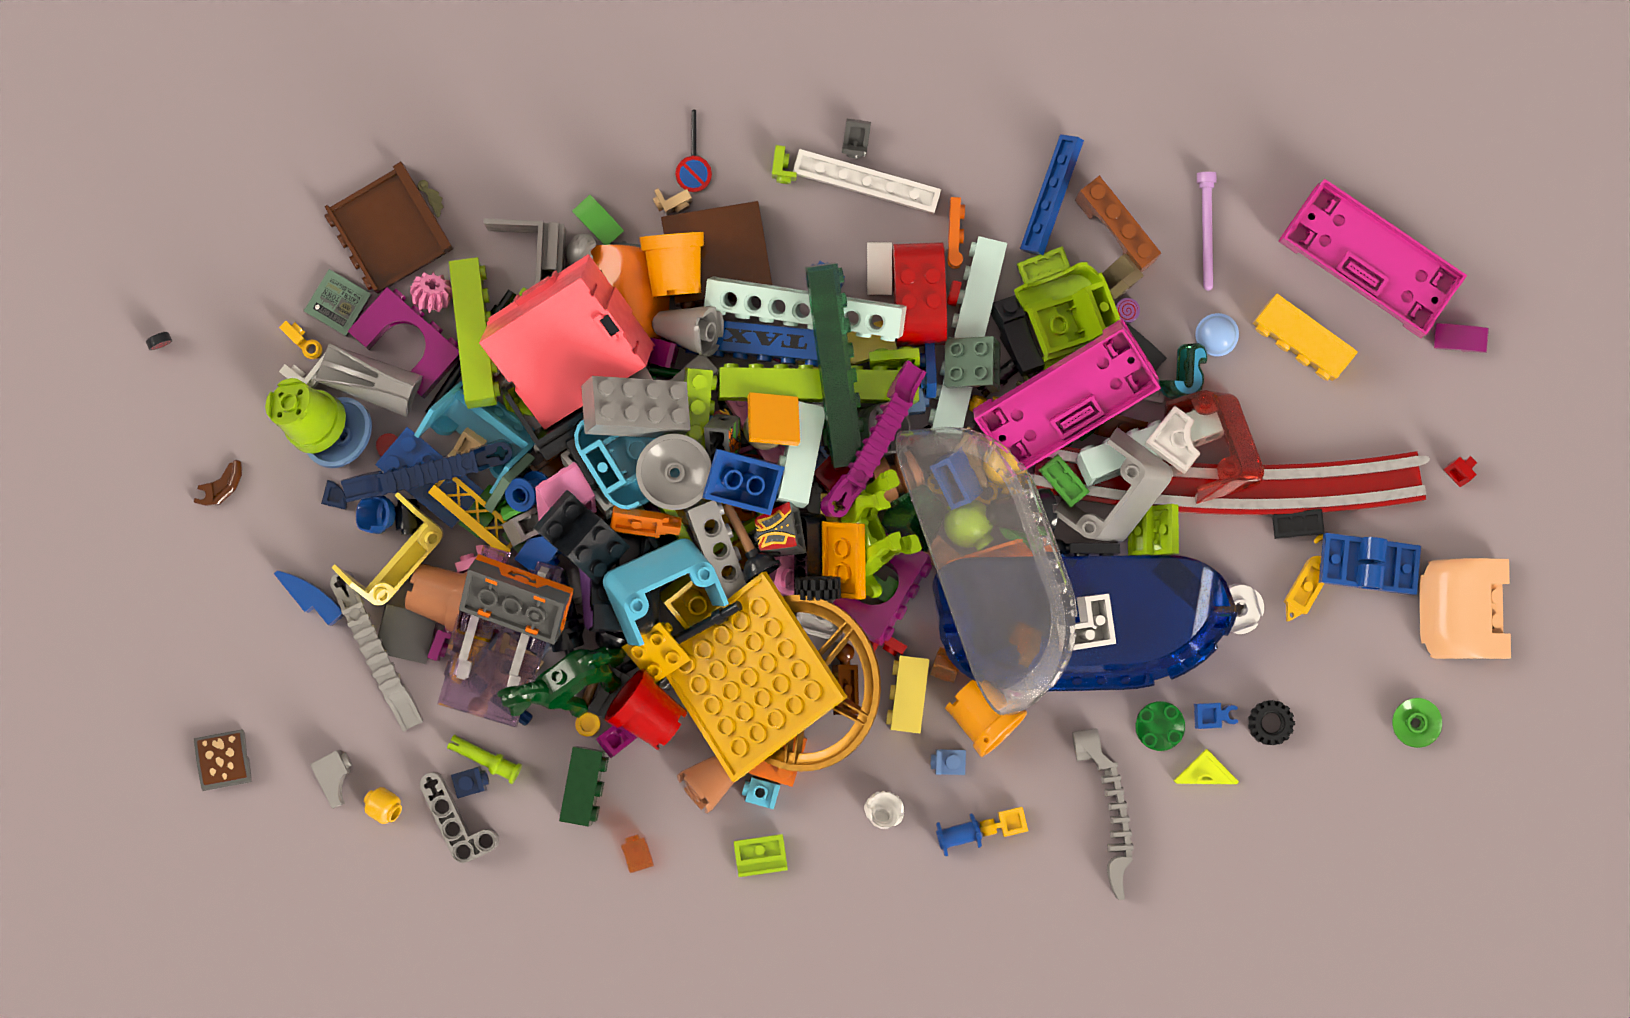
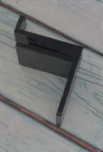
M505 386L501 388L508 403L546 461L565 450L567 442L573 438L575 439L574 434L579 424L578 421L584 418L583 406L544 430L541 426L534 431Z

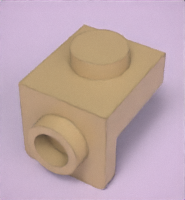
M659 188L654 190L656 197L653 198V201L659 212L664 210L666 215L674 211L681 213L690 207L689 203L693 202L687 189L667 200L664 199Z
M467 427L462 432L454 449L448 454V457L455 456L457 452H461V454L470 452L471 448L487 443V440Z

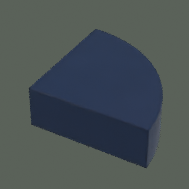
M327 480L321 504L347 510L344 491L336 483Z

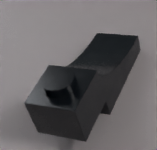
M1013 295L993 302L990 314L1001 331L1000 340L1020 375L1023 377L1043 370L1045 363L1030 333L1025 318L1026 313L1016 296Z

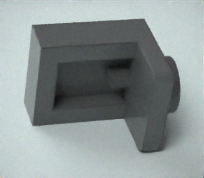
M847 118L842 147L843 154H847V157L859 159L861 156L866 157L871 122Z

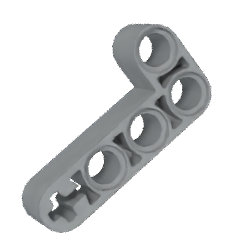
M431 772L421 778L420 788L455 861L467 863L494 850L498 846L499 836L492 829H485L470 835L447 783L441 774ZM430 777L432 780H438V784L435 785V788L437 792L443 791L444 795H440L432 799L431 795L436 794V792L433 787H427V784L430 782ZM441 799H445L449 803V810L446 813H441L437 809V803ZM450 822H456L459 825L460 832L458 835L453 836L449 834L447 828ZM483 834L492 836L493 844L491 847L487 848L481 844L480 840ZM464 844L470 848L471 852L468 858H462L458 854L460 845Z

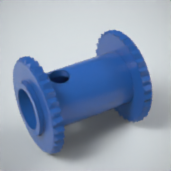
M535 470L526 473L523 478H514L505 490V498L509 506L518 512L531 510L535 504L537 505L535 487L542 481L547 480L548 477L544 473Z
M969 814L970 822L946 829L941 828L940 822L936 823V834L944 856H948L947 848L973 841L977 842L978 848L982 846V836L974 814Z

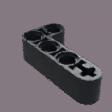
M800 513L807 553L794 555V595H796L795 578L822 576V521H827L823 514Z

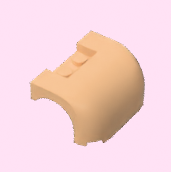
M1463 558L1429 561L1424 575H1420L1419 594L1421 644L1425 643L1428 652L1431 654L1430 657L1434 659L1511 658V634L1503 633L1502 584H1510L1509 559Z

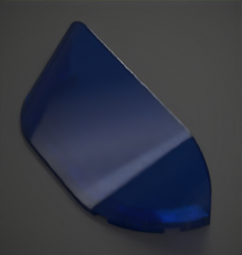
M1178 555L965 558L943 566L936 573L932 585L939 635L951 662L963 674L980 684L987 681L994 683L995 687L999 690L1013 692L1130 690L1154 686V680L1167 676L1173 680L1199 666L1218 649L1217 643L1223 635H1229L1238 614L1228 584L1219 572L1199 560ZM1109 594L1116 644L1060 651L1056 626L1080 622L1077 597Z

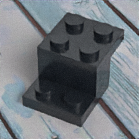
M568 490L563 493L533 527L556 550L576 565L596 584L600 582L605 574L630 548L608 524L583 505Z

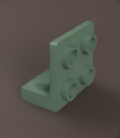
M994 336L948 338L947 342H945L944 385L947 388L984 386L990 392H1000L1001 343Z

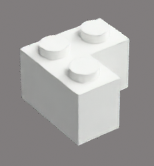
M1109 594L1077 597L1080 622L1056 626L1060 651L1116 644Z

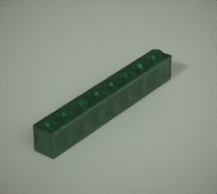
M833 262L805 266L831 465L834 468L854 463L857 459L856 452L863 449L864 444L861 442L860 432H864L862 417H858L857 407H861L859 392L855 393L854 383L857 382L856 368H851L850 358L854 357L852 342L848 343L847 333L851 332L850 321L848 317L845 318L844 316L847 298L845 292L841 293L840 283L844 282L842 267L838 268V263Z

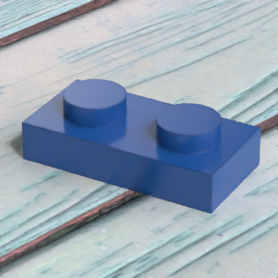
M925 343V351L920 353V368H925L927 373L921 382V388H926V398H936L935 343Z

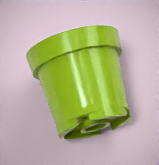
M289 378L277 384L279 387L274 392L270 391L266 399L265 410L268 417L284 431L287 439L304 453H319L331 447L338 440L345 426L346 413L341 401L335 396L322 390H316L296 378Z

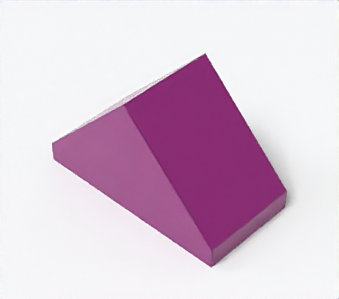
M651 337L650 339L655 346H653L654 350L651 351L648 362L667 368H675L680 348L678 344Z

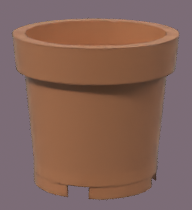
M420 564L410 580V583H413L412 592L407 590L405 608L444 625L447 631L458 636L464 635L471 614L460 611L459 607L468 571L459 573Z

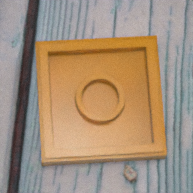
M750 392L747 396L749 442L798 446L800 443L798 397Z

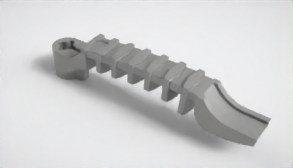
M343 570L344 572H346L348 575H350L352 578L355 579L354 575H353L351 572H349V571H347V570ZM335 573L330 580V585L338 600L341 612L345 615L348 621L347 625L351 628L354 634L353 637L357 640L361 653L363 652L366 663L373 672L372 676L376 678L379 684L378 687L382 690L383 697L393 711L402 731L404 732L422 723L423 719L411 693L405 684L402 685L400 681L401 675L395 672V664L390 662L389 652L384 649L382 645L383 640L381 637H378L375 631L376 626L372 625L369 619L371 615L366 612L363 606L365 602L362 596L348 584H346L347 588H344L343 585L338 586L337 582L340 580V577Z
M1097 728L1072 732L1076 760L1092 759L1096 763L1097 770H1104L1105 776H1101L1102 784L1113 783V788L1104 789L1105 797H1116L1117 802L1108 803V810L1119 811V816H1110L1111 824H1121V830H1110V838H1123V843L1107 844V851H1124V856L1111 858L1107 864V874L1116 899L1125 900L1123 875L1127 866L1133 861L1132 851L1134 847L1130 838L1132 831L1129 829L1128 824L1130 818L1126 812L1127 802L1124 801L1123 797L1124 788L1120 784L1121 775L1117 772L1118 762H1112L1102 754Z

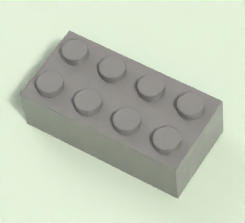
M592 376L581 386L585 434L658 438L667 434L685 435L691 430L687 382Z

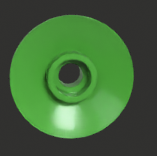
M1412 698L1402 702L1397 707L1393 715L1392 726L1396 737L1403 744L1414 748H1422L1432 744L1439 737L1442 730V716L1432 702L1422 698ZM1414 718H1417L1420 722L1416 728L1411 724Z

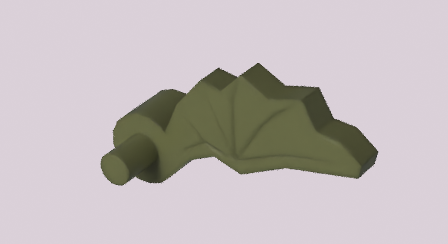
M420 180L417 187L420 191L426 193L429 204L432 206L436 217L439 218L441 215L440 210L444 208L441 203L442 197L439 196L438 191L428 188L426 180Z

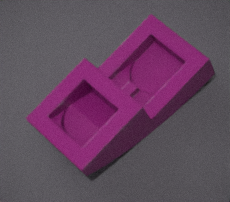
M1436 323L1434 348L1487 353L1489 328Z
M612 726L597 737L596 741L607 755L612 758L638 737L622 727L616 728Z

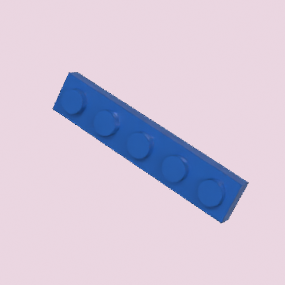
M1060 134L1020 247L1024 252L1044 255L1081 151L1083 139Z

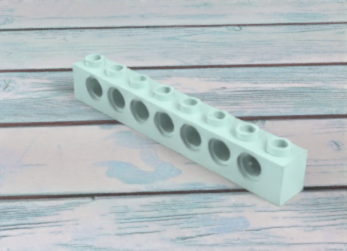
M714 276L707 279L704 307H716V311H720L722 315H726V312L735 313V317L741 319H750V316L759 317V321L773 323L774 319L782 320L783 325L798 326V323L808 324L807 328L812 330H822V327L832 328L831 332L846 334L847 331L856 332V336L870 338L871 334L881 336L880 339L884 341H895V338L903 336L907 306ZM729 292L736 295V305L729 303L727 299ZM753 296H757L761 300V307L759 309L755 308L751 303ZM777 300H782L785 303L786 308L784 312L776 309L775 303ZM801 303L808 305L810 309L808 316L801 314L799 309ZM825 307H829L834 311V318L832 320L824 316ZM849 311H854L858 314L859 320L857 323L850 322L848 319ZM876 314L882 317V327H877L873 324V315Z

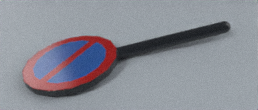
M695 109L691 112V156L680 161L675 173L680 187L693 193L705 189L711 182L712 177L711 167L708 162L702 157L696 156Z

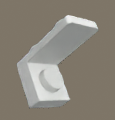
M324 355L305 379L303 376L306 373L295 365L290 368L284 364L279 372L287 379L296 378L315 388L319 383L315 379Z

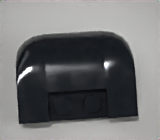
M616 532L630 548L610 570L641 556L642 535ZM603 578L598 584L590 579L591 611H593V622L589 632H623L604 589ZM661 586L645 593L649 603L648 611L643 617L635 620L641 635L649 633L653 626L659 622Z

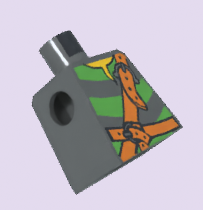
M723 414L714 415L704 427L705 450L710 457L711 464L716 449H725V451L739 454L742 445L740 417Z

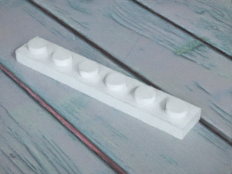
M799 149L793 172H797V175L931 214L935 213L941 192L939 188Z

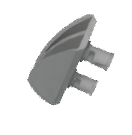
M329 344L315 381L407 417L421 384L422 375Z

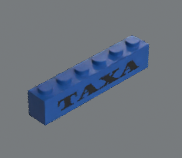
M724 321L723 337H718L716 343L720 346L711 356L723 358L724 354H733L734 359L747 360L748 356L757 357V361L771 362L773 358L781 359L783 364L795 365L796 361L805 362V365L820 367V363H828L831 334L822 330ZM678 345L679 347L685 350L686 354L699 355L687 348Z

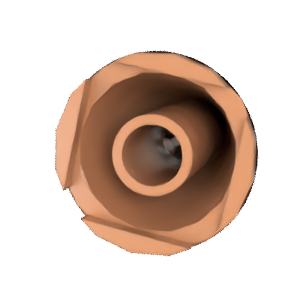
M716 755L681 771L677 775L679 783L683 780L687 786L684 790L701 810L705 807L706 814L714 809L734 783Z

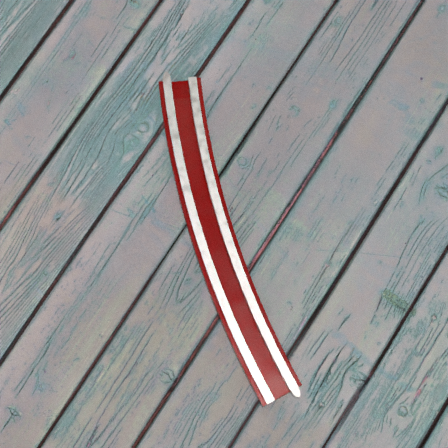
M1072 447L1059 449L1036 463L1033 474L1024 475L1023 480L1031 484V491L1049 488L1054 496H1060L1038 471L1054 456L1059 454L1087 487L1076 463L1081 449ZM1418 451L1365 459L1305 464L1231 465L1193 463L1185 474L1167 461H1164L1171 467L1173 476L1168 486L1152 506L1178 504V512L1272 515L1293 514L1322 509V513L1350 511L1426 500L1425 485H1422L1419 466L1429 462L1430 458L1428 456H1418ZM1119 475L1087 487L1090 492L1081 501L1116 506L1131 484Z

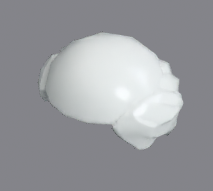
M877 791L867 799L864 811L866 817L874 826L880 829H888L902 821L904 805L899 796H895L894 793Z

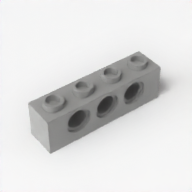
M702 498L691 507L685 508L684 512L698 549L714 567L728 599L747 584L744 580L746 577L744 569L741 570L738 562L742 558L737 546H732L730 538L733 537V533L729 524H724L721 515L725 513L722 504ZM710 519H714V528L710 531H705V523ZM722 542L724 544L723 550L717 554L713 553L714 545ZM727 565H731V574L722 576V569Z

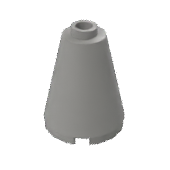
M706 306L660 311L653 318L652 327L656 335L702 356H711L720 346L716 343L718 337H723L724 320L722 313L716 311V307Z

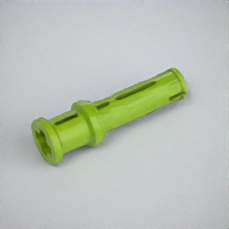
M456 734L452 736L451 741L459 744V746L449 742L447 749H451L489 768L490 774H498L508 779L510 784L515 782L521 771L522 764H514L506 760L502 754L497 753L494 755L458 737Z

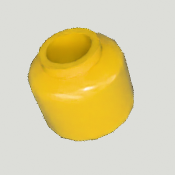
M379 787L374 791L370 790L364 798L365 813L380 824L394 822L401 813L400 798L385 787Z

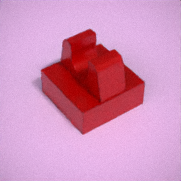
M1471 455L1466 460L1458 457L1443 470L1459 487H1462L1477 475L1472 470L1477 462Z

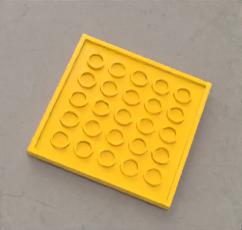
M761 572L728 598V605L716 608H725L739 601L742 604V610L728 617V621L720 625L715 624L679 644L691 660L666 676L732 782L738 781L847 698L842 687L767 572ZM709 613V614H708L706 617H704L703 619H705V618L711 616V613Z

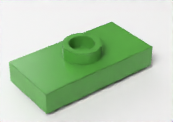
M1059 454L1038 470L1070 508L1090 492Z

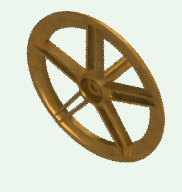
M800 595L783 596L793 613L814 614L832 622L839 628L818 650L821 656L843 632L845 633L844 638L824 660L827 666L850 640L859 655L864 673L862 707L847 698L841 702L857 711L859 715L857 716L838 705L832 709L855 721L852 728L841 740L818 752L801 753L804 731L796 736L794 752L793 738L786 743L785 749H778L764 760L768 764L790 771L820 770L845 759L856 750L868 735L880 703V670L869 638L860 625L847 612L821 598L820 601H816V597H812V600L809 601L807 596H805V600H800Z

